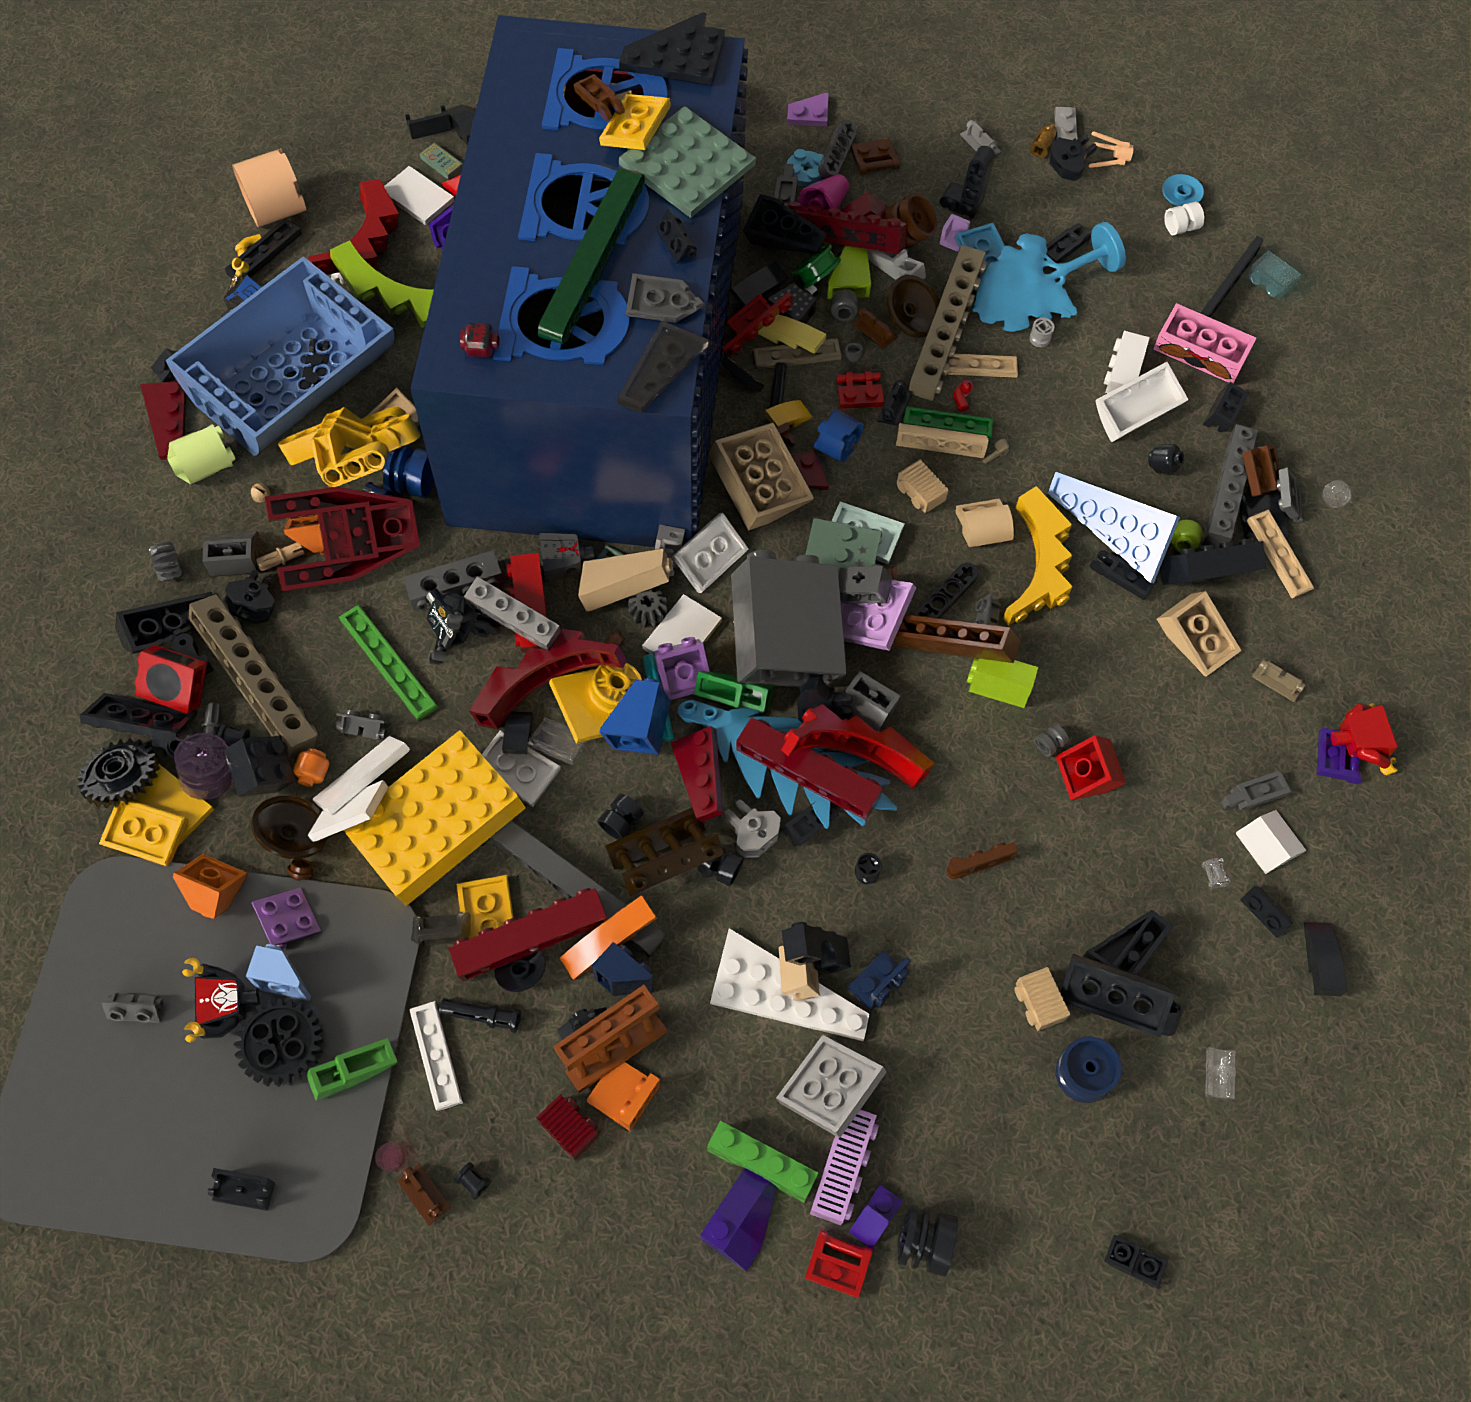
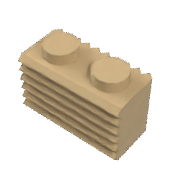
M921 459L898 473V489L904 494L907 493L914 507L921 509L925 514L946 501L948 488L925 466Z
M1048 967L1022 976L1015 983L1016 996L1020 1002L1024 1001L1027 1007V1020L1031 1026L1035 1025L1037 1031L1064 1022L1070 1016V1012Z

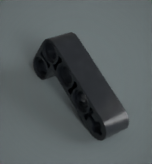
M980 146L969 163L964 186L955 182L950 183L940 198V205L946 209L947 207L950 211L960 215H967L970 219L975 216L983 203L993 167L995 153L992 148L988 146Z

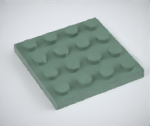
M685 106L658 127L645 150L629 149L619 157L620 166L643 173L645 175L644 184L690 218L756 164V157Z

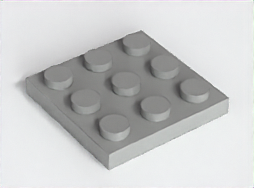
M822 1035L776 1099L783 1106L840 1138L887 1072L883 1066Z

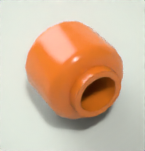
M308 748L307 751L299 753L293 773L298 778V783L312 787L313 784H320L324 781L330 762L322 751Z

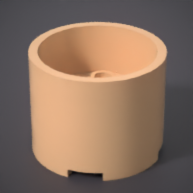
M281 148L232 164L239 187L257 227L306 211L303 196L299 194L300 190L296 182L297 179Z

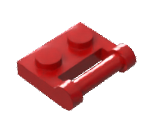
M820 1229L804 1279L858 1299L873 1248L868 1246L862 1248L827 1235V1231ZM826 1246L859 1258V1266L822 1253L823 1247Z

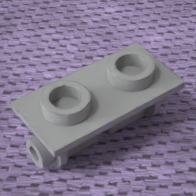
M970 120L966 125L968 127L967 130L960 133L975 151L980 146H988L992 148L995 155L1001 152L996 145V141L992 140L987 133H983V129L978 125L977 121Z

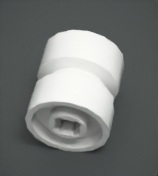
M1198 202L1169 208L1165 213L1166 228L1174 236L1186 231L1200 229L1204 224V212Z

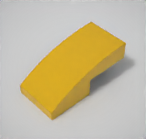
M801 400L785 402L765 411L766 418L770 423H774L776 428L786 422L796 427L812 418V415Z

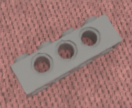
M476 577L464 595L469 605L546 650H550L561 632L558 624L479 577Z

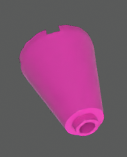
M837 174L809 185L800 192L798 203L806 207L817 205L825 210L831 208L839 209L849 190L848 180L844 176Z

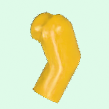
M260 234L246 237L235 246L238 256L261 238Z

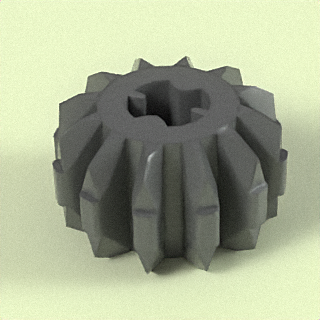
M170 541L159 542L150 546L151 560L160 581L169 582L182 576V569L173 543Z
M654 588L637 593L628 601L629 615L633 617L635 623L641 621L643 627L646 626L647 622H650L654 627L655 620L662 622L663 615H667L668 612L666 597H663L661 590L654 593Z

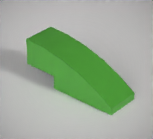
M388 1038L337 1055L333 1061L310 1068L307 1073V1079L314 1098L318 1101L385 1071L397 1064V1059Z

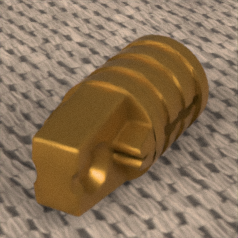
M1054 124L1044 126L1038 132L1030 147L1032 155L1039 158H1044L1047 155L1057 132Z

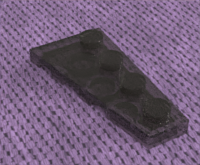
M661 321L619 394L617 404L642 413L708 346V339Z

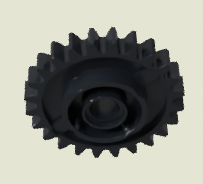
M131 738L126 743L120 739L117 745L110 742L107 749L100 747L99 754L92 753V760L84 761L87 766L79 769L82 774L77 776V779L80 781L77 786L83 797L90 804L94 803L96 807L103 804L105 808H108L112 803L115 807H118L121 801L127 805L130 798L138 799L137 794L139 792L146 793V786H153L151 779L158 777L155 771L160 770L158 765L160 760L153 748L147 742L142 743L140 739L135 743Z

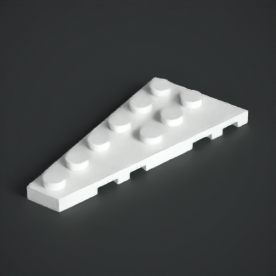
M729 928L710 1004L864 1041L869 1013L820 983V996L817 997L813 996L794 1001L793 995H783L779 958Z

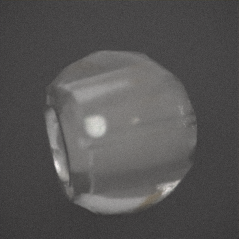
M1334 480L1325 486L1322 497L1327 506L1342 508L1349 504L1352 499V489L1347 482Z

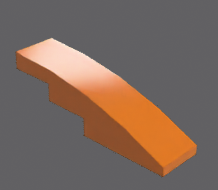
M640 896L580 940L562 955L560 960L574 980L590 970L592 964L612 942L620 947L635 937L638 931L656 920L657 917L644 897Z

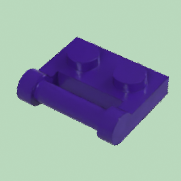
M1322 727L1319 731L1317 775L1346 780L1354 784L1361 783L1360 758L1350 756L1349 770L1345 769L1346 745L1334 746L1331 742V732L1338 730Z

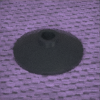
M538 951L496 968L495 979L499 986L506 991L521 992L527 990L542 978L546 968L545 958Z

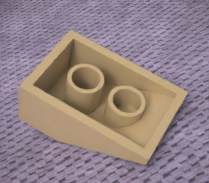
M1206 591L1190 594L1157 618L1166 636L1204 676H1208L1241 651Z

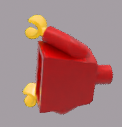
M1374 703L1370 705L1356 704L1345 715V719L1340 725L1341 731L1331 732L1332 744L1334 746L1346 745L1348 754L1351 757H1359L1361 760L1379 766L1384 775L1397 772L1398 769L1392 765L1396 763V758H1388L1396 750L1397 744L1383 705L1375 707Z

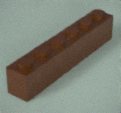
M905 615L892 647L1014 663L1021 641L1010 627Z

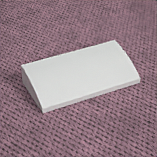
M1165 362L1098 398L1096 405L1104 429L1110 441L1114 442L1188 401V398L1168 362Z

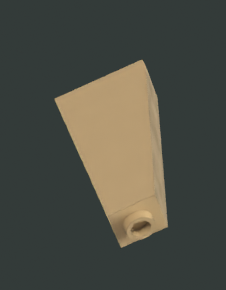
M664 549L584 561L578 596L587 612L669 582L670 572L673 571L672 560L670 557H667Z

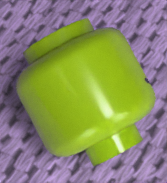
M1193 520L1179 521L1170 541L1171 546L1180 553L1183 549L1195 548L1197 550L1203 533L1201 526Z

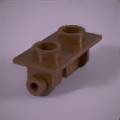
M861 308L858 312L860 317L852 323L882 349L898 338L893 333V329L888 328L870 313L869 309Z
M420 1163L413 1169L412 1167L405 1169L402 1172L403 1177L397 1180L428 1225L452 1208Z

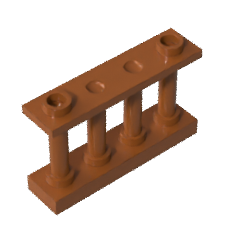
M645 985L553 1046L555 1052L567 1068L565 1070L566 1075L579 1093L668 1032L655 1014L660 1009L659 1004Z

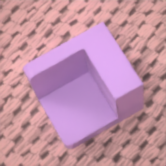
M951 214L942 229L940 244L959 252L960 249L954 239L955 234L969 230L970 221Z

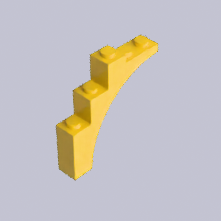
M1037 486L1021 495L1015 508L1026 522L1032 535L1036 550V569L1030 586L1018 600L1006 609L1003 620L1008 625L1015 621L1017 623L1022 622L1030 611H1038L1045 604L1050 609L1056 605L1059 607L1064 605L1070 599L1069 594L1072 590L1071 584L1062 576L1069 568L1072 555L1061 544L1069 537L1068 533L1072 524Z

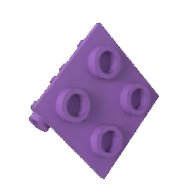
M301 888L252 901V905L270 944L278 946L282 950L287 947L286 942L321 932Z

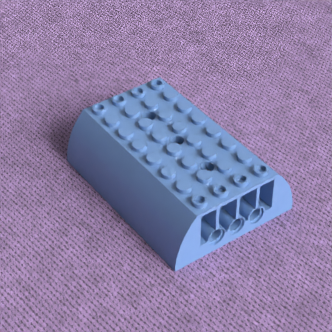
M303 256L166 359V362L176 380L195 406L253 456H256L393 347L395 338L391 326ZM311 338H315L317 342L315 343L314 353L329 354L327 365L320 364L315 366L313 372L316 373L318 368L324 367L326 368L325 376H319L321 381L315 386L311 384L310 388L303 390L300 389L301 381L306 380L305 377H302L304 367H311L310 363L305 364L306 355H313L312 352H309V343ZM324 340L329 341V349L320 351L319 349L323 347ZM296 372L295 376L286 377L288 373ZM257 398L263 399V400H262L260 403H258V404H253V403H252L253 400H255V399H257Z

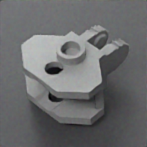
M739 799L735 804L737 809L744 815L741 820L730 809L724 812L726 819L735 827V833L738 835L736 852L744 858L760 857L777 842L781 818L775 811H757L755 808L751 810L745 802Z

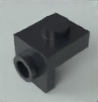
M166 348L150 367L162 382H170L174 377L166 359L178 350L173 351Z

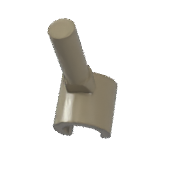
M1001 439L995 443L997 450L982 460L985 465L999 455L1002 457L1009 453V444L1006 439Z

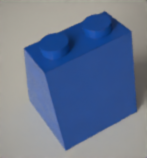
M646 678L644 681L635 680L603 723L599 733L612 749L659 755L671 700L657 680Z

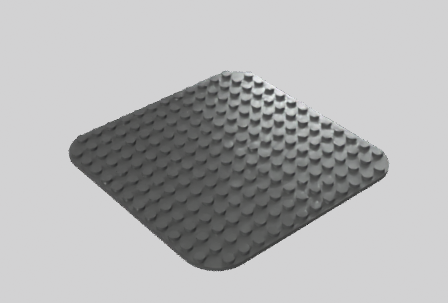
M128 856L111 857L94 863L76 877L65 895L0 1096V1218L22 1225L293 1263L312 1262L332 1254L351 1236L361 1214L393 1066L361 1083L318 1101L314 1098L307 1079L308 1072L305 1070L301 1071L302 1080H299L296 1076L292 1077V1085L287 1084L284 1079L280 1087L274 1084V1080H272L269 1087L263 1084V1079L256 1083L253 1080L254 1075L248 1077L245 1074L247 1068L241 1069L238 1066L239 1062L243 1059H237L234 1055L241 1050L234 1046V1042L241 1041V1038L235 1033L245 1029L240 1022L236 1028L222 1038L202 1039L198 1036L191 1043L185 1040L187 1035L194 1034L192 1030L185 1031L183 1029L189 1022H195L194 977L199 976L197 973L190 977L184 976L182 973L184 969L193 971V966L185 964L184 961L189 958H196L200 966L201 964H208L220 967L235 974L244 983L245 990L257 989L246 977L256 946L266 947V944H270L252 905V901L301 888L321 932L286 942L287 947L281 951L288 956V959L297 970L311 995L310 1001L259 991V1005L266 1009L268 1000L276 1006L278 998H281L285 1005L289 999H292L295 1002V1006L302 1002L305 1006L304 1010L310 1008L313 1011L311 1017H318L320 1021L315 1026L323 1028L324 1031L318 1034V1036H322L325 1041L317 1044L323 1050V1053L314 1054L318 1063L310 1062L308 1064L310 1068L333 1061L337 1055L388 1038L394 1055H396L421 940L420 926L414 911L409 905L405 906L393 893L385 890L304 879L298 881L289 877L247 872V877L229 908L215 919L204 917L201 913L189 907L173 879L174 872L186 864L169 862L168 866H164L143 858ZM114 993L134 995L135 1000L133 1003L137 1002L139 995H157L163 999L162 1009H157L161 1021L160 1023H141L138 1021L107 1020L101 1002L107 1001V997ZM257 1005L245 1007V1022L251 1020L247 1014L248 1012L254 1015L258 1013ZM274 1020L272 1024L278 1037V1044L276 1046L281 1051L282 1065L286 1064V1058L280 1045V1041L283 1039L277 1032V1021ZM288 1021L284 1026V1030L292 1029L295 1021ZM269 1029L261 1030L258 1034V1039L265 1038L268 1035ZM301 1045L294 1046L290 1051V1056L297 1055L301 1051ZM274 1054L267 1055L264 1058L263 1065L272 1063L275 1057ZM213 1168L266 1177L275 1182L268 1210L264 1211L212 1201L213 1197L208 1195V1188H213L215 1179L211 1176Z

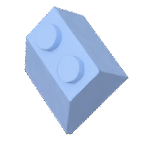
M266 944V947L256 946L246 974L250 982L262 992L310 1001V993L294 965L288 959V956L281 951L282 948L271 944Z

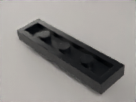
M284 218L238 258L249 264V270L246 273H242L239 284L242 283L246 276L251 278L302 234L300 227ZM231 263L225 268V272L234 279L236 270L232 267Z

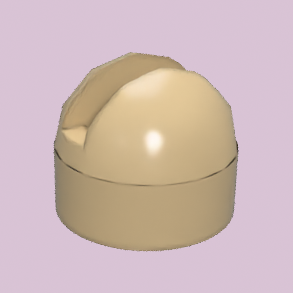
M257 483L251 488V496L254 501L261 503L264 502V497L270 496V490L265 484Z

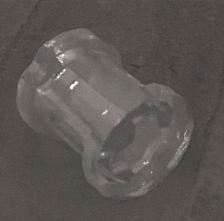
M1223 858L1210 859L1201 865L1209 879L1208 887L1210 890L1224 888L1231 884V879L1226 876L1223 868Z

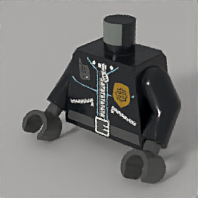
M434 589L426 596L432 605L427 615V621L437 637L436 650L429 652L428 662L440 665L441 661L446 657V649L465 642L478 615L466 603L465 598L459 596L456 592L452 591L442 595L438 589Z

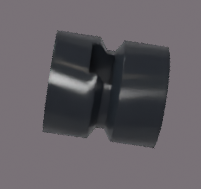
M619 793L610 804L611 810L606 809L597 820V823L607 834L619 840L627 836L631 831L630 825H635L643 816L644 811L633 799Z
M722 847L724 855L699 865L698 871L709 877L715 875L718 882L730 887L743 865L744 857L732 851L726 853L725 848Z

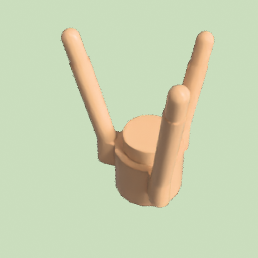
M1092 132V135L1117 144L1113 146L1095 142L1098 147L1114 150L1113 156L1117 160L1089 164L1090 168L1117 164L1125 165V161L1130 162L1133 155V145L1101 133Z

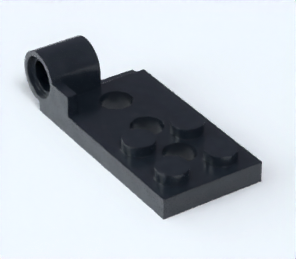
M103 693L80 714V722L91 725L94 728H108L116 732H128L152 737V746L165 748L167 754L175 759L186 757L199 741L196 731L187 726L197 716L196 710L186 714L154 702Z
M1072 954L1060 992L1065 1004L1161 1037V1035L1172 1036L1176 1033L1183 1013V1007L1174 1001L1176 992L1160 983ZM1092 982L1098 989L1089 990L1085 987L1084 983ZM1110 992H1120L1124 998L1115 999L1110 995ZM1138 1000H1143L1147 1002L1150 1007L1140 1008L1136 1005L1135 1002Z

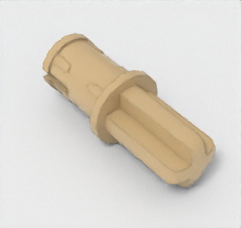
M296 542L281 549L276 548V551L258 557L256 562L259 569L264 571L279 564L285 565V562L305 554L300 549L302 548L301 544Z

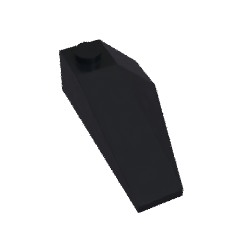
M212 592L116 612L115 629L123 648L131 654L140 653L142 650L153 645L162 646L173 640L177 635L194 628V625L189 620V606L193 602L212 596Z

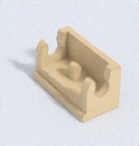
M780 946L779 960L782 994L785 996L793 995L794 1001L820 996L818 971L815 970V963L811 962L800 966L786 962L784 946Z

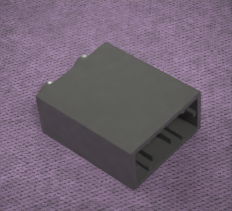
M757 550L749 553L747 559L731 574L738 683L801 688V685L809 677H820L830 687L846 675L838 566L819 564V558L814 555H800L789 561L776 559V554L769 550Z

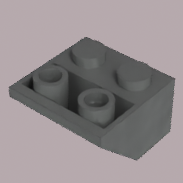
M258 530L210 534L203 544V563L209 575L252 573L253 570L258 571L256 562L258 558Z
M859 671L845 691V693H849L852 696L853 702L847 706L853 708V715L840 719L849 720L857 715L876 732L882 731L897 710L901 696Z

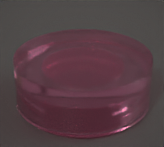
M386 1143L377 1150L375 1160L381 1170L395 1172L403 1165L405 1157L403 1150L397 1144Z

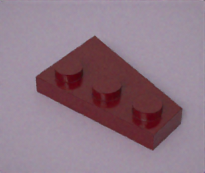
M815 450L792 455L808 488L828 490L829 485Z

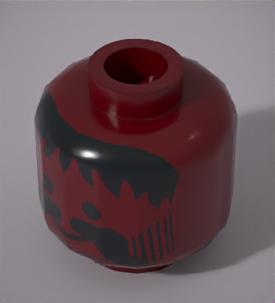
M468 323L465 329L461 330L460 347L462 350H465L468 356L489 358L493 355L494 349H499L500 336L499 333H495L491 324Z

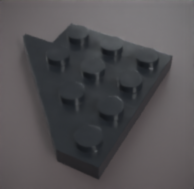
M702 12L624 46L619 61V70L712 85L725 38V30L705 27L706 13Z

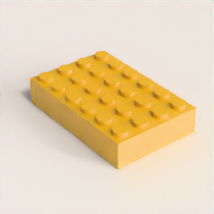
M459 730L387 788L370 820L343 831L394 895L407 906L520 814L526 807L518 795Z

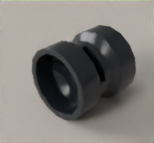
M864 853L858 858L854 871L855 877L859 882L872 884L878 879L882 867L880 858L873 853Z

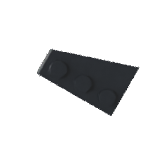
M1150 910L1122 930L1087 950L1083 957L1137 975L1174 925L1155 911Z

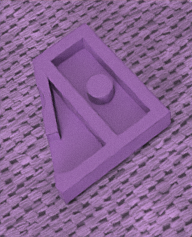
M828 93L788 104L787 124L827 127Z

